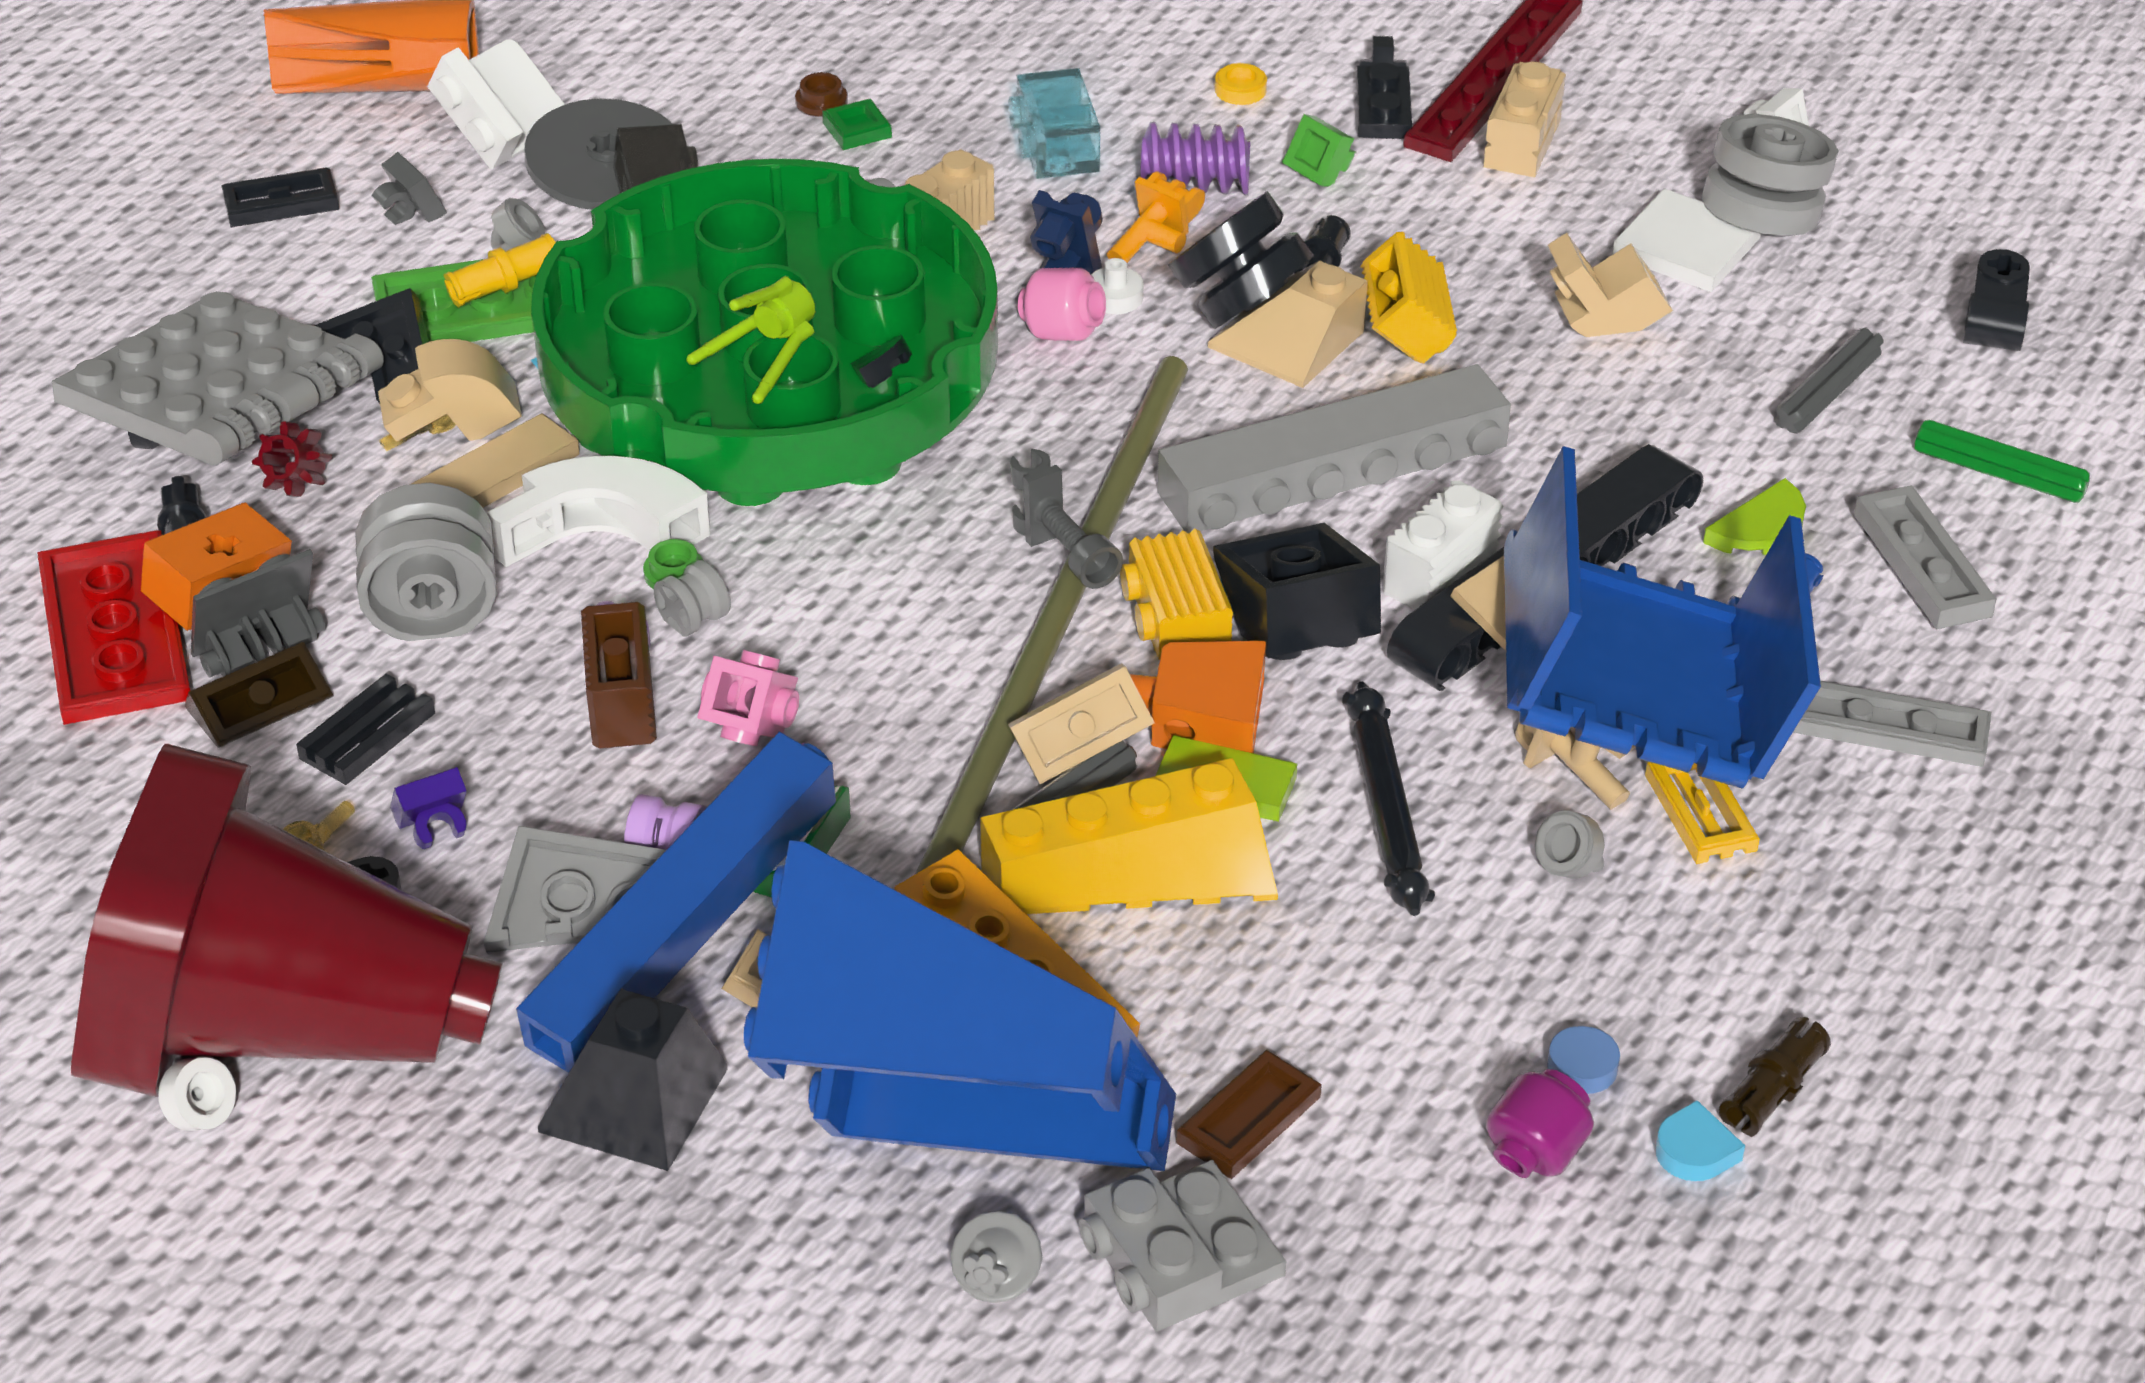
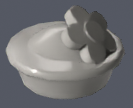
M1003 1211L982 1213L965 1223L954 1239L950 1254L952 1272L961 1288L974 1298L991 1303L1013 1300L1027 1291L1039 1274L1043 1258L1040 1239L1032 1226L1016 1214Z

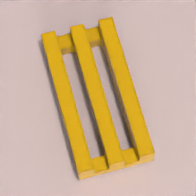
M1652 762L1647 763L1645 776L1696 864L1708 862L1709 856L1718 854L1720 859L1732 857L1734 850L1742 849L1745 854L1758 850L1760 838L1727 784L1700 777L1732 831L1723 833L1710 811L1709 801L1703 791L1697 789L1688 773ZM1694 763L1691 770L1695 769L1697 772V764ZM1670 774H1671L1672 777L1674 778L1676 784L1678 785V787H1679V789L1681 790L1683 796L1685 797L1686 801L1688 802L1689 806L1691 807L1693 813L1695 814L1696 818L1698 819V821H1699L1700 825L1702 826L1703 830L1705 831L1707 837H1705V835L1703 834V832H1702L1701 828L1699 827L1698 823L1696 822L1694 816L1692 815V813H1691V811L1689 810L1688 806L1686 805L1684 799L1682 798L1681 794L1679 793L1677 787L1675 786L1674 782L1672 781V779H1671V777H1670Z

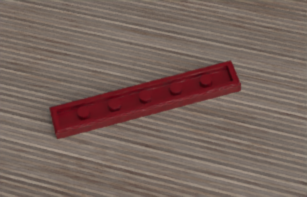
M1525 0L1404 135V148L1452 163L1488 121L1514 64L1519 62H1539L1581 14L1583 1Z

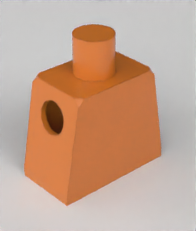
M1169 642L1162 647L1157 676L1130 674L1155 722L1152 724L1151 745L1167 749L1173 735L1254 753L1264 688L1266 642Z

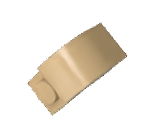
M1568 233L1548 244L1557 264L1555 268L1550 270V274L1559 288L1554 293L1570 326L1579 334L1585 337L1641 331L1673 311L1656 277L1631 243L1594 267L1590 265Z
M442 339L416 347L418 369L409 374H402L396 377L388 386L378 391L383 425L396 441L403 439L446 414L469 441L482 439L522 417L515 381L488 350L465 340Z

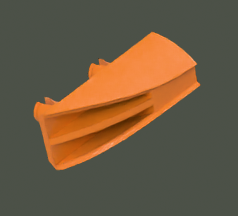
M398 0L263 9L271 85L276 94L430 91L427 86L441 56L457 47L461 49L468 60L479 55L474 0Z

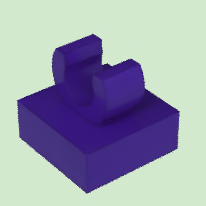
M458 767L394 788L390 805L394 819L399 829L415 824L413 830L414 840L422 849L432 846L433 840L428 830V824L435 820H442L448 823L456 839L464 836L466 819L460 809L463 806L467 790Z

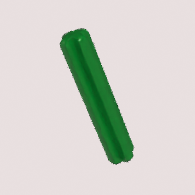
M1925 420L1916 435L1914 448L1919 453L2073 503H2079L2083 499L2089 486L2090 473L2086 469L1933 420Z

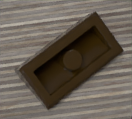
M301 642L189 691L185 707L217 748L325 701L333 697V693L305 643Z

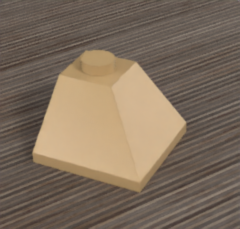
M1318 261L1288 277V283L1250 311L1246 312L1244 309L1208 341V348L1304 388L1364 332L1368 280L1322 261Z

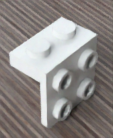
M510 39L495 45L470 60L467 59L459 47L441 56L427 86L491 169L523 153L526 137L532 126L548 112L565 105L516 41Z

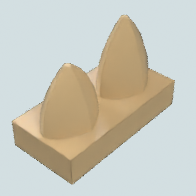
M1121 663L1010 722L1008 726L1039 784H1042L1155 722L1126 666Z

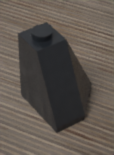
M620 989L539 1123L538 1133L669 1171L728 1070L727 1063L688 1008Z

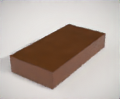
M1266 1049L1176 1130V1144L1205 1163L1213 1160L1221 1173L1232 1180L1321 1098L1322 1084Z

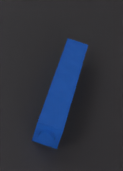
M779 731L516 1008L524 1046L569 1073L620 989L655 998L786 857L789 840L800 841L836 803L833 763L829 761L827 756L814 745L809 743L800 744Z

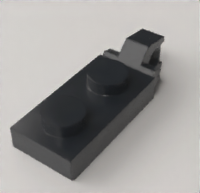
M1372 36L1371 59H1359V65H1357L1358 138L1404 139V135L1412 127L1409 67L1406 60H1394L1393 36Z

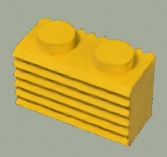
M1396 232L1364 259L1361 268L1364 269L1362 272L1365 276L1364 279L1368 280V298L1366 301L1369 302L1368 308L1371 310L1369 313L1372 316L1370 322L1373 323L1371 328L1411 359L1424 364L1436 353L1446 350L1457 335L1443 262H1436L1435 256H1429L1428 250H1421L1420 244H1413L1412 238H1405L1404 232Z
M1194 528L1190 533L1182 530L1178 535L1170 532L1166 537L1158 534L1154 539L1148 535L1143 540L1135 537L1129 542V563L1122 564L1120 571L1121 587L1126 601L1136 600L1135 621L1141 641L1151 640L1158 660L1161 658L1162 647L1169 642L1232 640L1233 610L1199 530Z

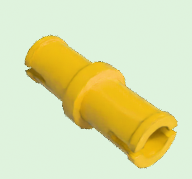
M545 233L537 239L506 251L498 247L489 251L488 258L456 271L445 273L444 282L451 300L459 308L468 302L498 290H502L505 293L516 290L518 282L537 275L546 255L555 244L554 239L550 234Z

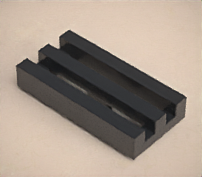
M327 167L221 185L230 228L340 210L330 168Z
M386 673L296 744L299 759L347 785L435 714L433 698L424 693L416 698L414 688L405 683L397 688L396 679ZM402 708H404L401 712H399L396 716H394L391 720H389L386 724H384L381 728H379V729L377 730V728H378L379 726H381L384 722H386L389 718H391V717H392L394 714H396L399 710H401ZM359 743V745L356 748H354L351 752H349L346 756H344L338 762H335Z

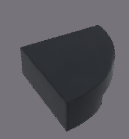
M901 334L851 364L860 380L866 386L874 388L892 376V368L901 363H907L910 360L912 351Z

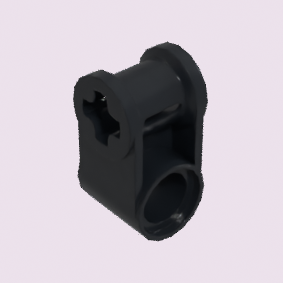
M1995 249L1981 255L1977 266L1975 291L1970 295L1963 343L2021 351L2029 310L2027 291L2030 265L2024 256L2007 249Z

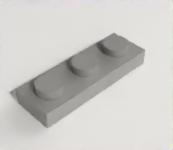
M1912 485L1857 497L1854 516L1936 630L1993 617L1997 598Z

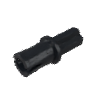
M1329 215L1326 221L1324 218L1319 220L1313 236L1304 240L1314 254V257L1294 272V274L1318 261L1337 267L1340 266L1341 251L1351 235L1350 227L1344 219L1339 216Z
M183 476L172 477V484L161 488L162 510L158 514L157 527L161 530L162 535L206 518L204 511L199 507L196 485L184 483Z

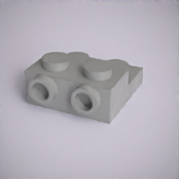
M1213 1160L1160 1182L1152 1170L1147 1168L1085 1194V1217L1079 1220V1230L1087 1251L1095 1260L1105 1258L1115 1272L1116 1288L1126 1308L1132 1313L1141 1310L1156 1332L1285 1276L1286 1260Z

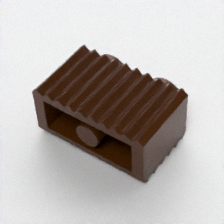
M639 602L587 606L581 610L586 695L592 745L602 749L651 744L657 739L645 606Z

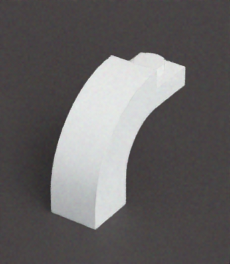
M621 456L579 457L536 468L522 475L523 494L486 512L491 521L494 558L505 567L556 540L581 532L605 531L621 534L637 541L648 551L657 543L665 540L679 539L694 545L710 536L707 493L682 474L668 467L642 459Z

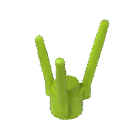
M787 276L782 277L771 286L731 300L729 307L732 311L757 305L756 310L750 317L687 356V362L690 365H695L755 328H758L763 335L769 338L789 337L752 396L754 403H762L801 343L814 334V329L809 323L815 314L813 298L804 286L792 281Z

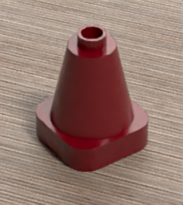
M167 743L162 746L114 857L95 913L82 978L71 1060L72 1076L159 1097L161 1079L168 1068L172 1066L176 1055L435 1063L444 1036L481 1045L503 963L467 954L473 926L245 811L251 778L250 765Z

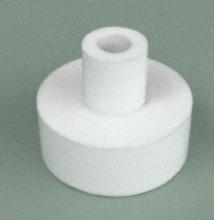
M1109 259L1105 262V268H1101L1091 274L1095 282H1099L1105 292V313H1128L1141 305L1143 301V279L1136 271L1127 268V263L1123 259Z
M208 1057L184 1059L174 1063L163 1075L159 1086V1103L164 1116L175 1127L187 1131L212 1129L221 1125L230 1116L236 1101V1086L232 1074L220 1061Z

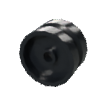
M1268 191L1232 215L1168 264L1184 288H1195L1215 273H1218L1221 277V281L1201 296L1198 304L1199 309L1214 329L1220 327L1244 309L1248 312L1288 283L1287 278L1314 257V254L1298 232H1287L1267 247H1264L1260 240L1278 227L1284 216L1283 211Z

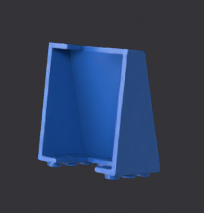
M789 840L785 865H779L773 877L772 901L776 908L771 936H765L759 948L758 972L762 979L758 1005L749 1010L745 1020L744 1045L748 1051V1057L770 1078L784 1079L787 1064L822 1068V1071H816L812 1076L809 1087V1107L813 1113V1119L831 1136L873 1142L1138 1169L1150 1168L1151 1170L1165 1171L1176 1092L1115 1007L802 841Z

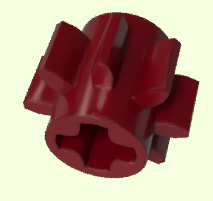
M282 421L280 435H259L263 444L259 449L258 457L252 460V464L260 466L262 472L267 476L262 486L265 489L272 490L284 487L286 496L301 497L305 492L304 483L324 485L325 480L322 474L326 462L332 460L333 457L331 454L324 453L318 444L322 433L319 430L308 428L301 431L297 423ZM290 457H295V461L290 462Z

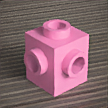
M743 650L740 662L713 656L710 671L702 686L701 705L697 718L723 725L720 735L722 738L758 746L760 735L774 737L779 731L783 733L784 729L790 727L793 723L799 706V693L795 690L798 677L777 672L780 659Z

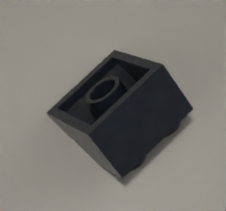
M1326 523L1213 546L1214 560L1241 636L1247 641H1265L1266 657L1268 659H1294L1299 657L1302 651L1323 646L1348 647L1357 643L1358 638L1381 634L1380 564Z

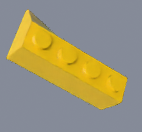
M1233 758L980 817L981 870L1026 914L1089 911L1091 905L1118 903L1126 904V909L1152 907V901L1192 899L1193 905L1220 903L1221 897L1253 896V901L1278 900L1277 888L1257 802Z

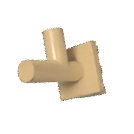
M1519 722L1515 731V737L1528 751L1523 762L1528 768H1532L1556 753L1610 810L1628 799L1630 792L1597 759L1601 747L1577 741L1575 739V728L1571 727L1568 734L1564 737L1526 726Z

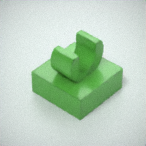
M1303 114L1282 163L1320 186L1328 187L1335 183L1340 171L1346 172L1350 167L1356 151L1350 149L1354 138L1317 116Z

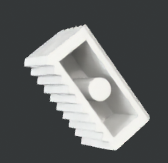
M1451 481L1450 487H1444L1443 493H1437L1436 499H1430L1429 505H1423L1422 511H1416L1415 517H1408V523H1401V529L1394 530V535L1387 536L1383 579L1384 594L1416 610L1497 552L1496 548L1500 545L1497 539L1501 536L1498 529L1502 527L1499 520L1503 517L1500 511L1504 508L1500 500L1461 481Z

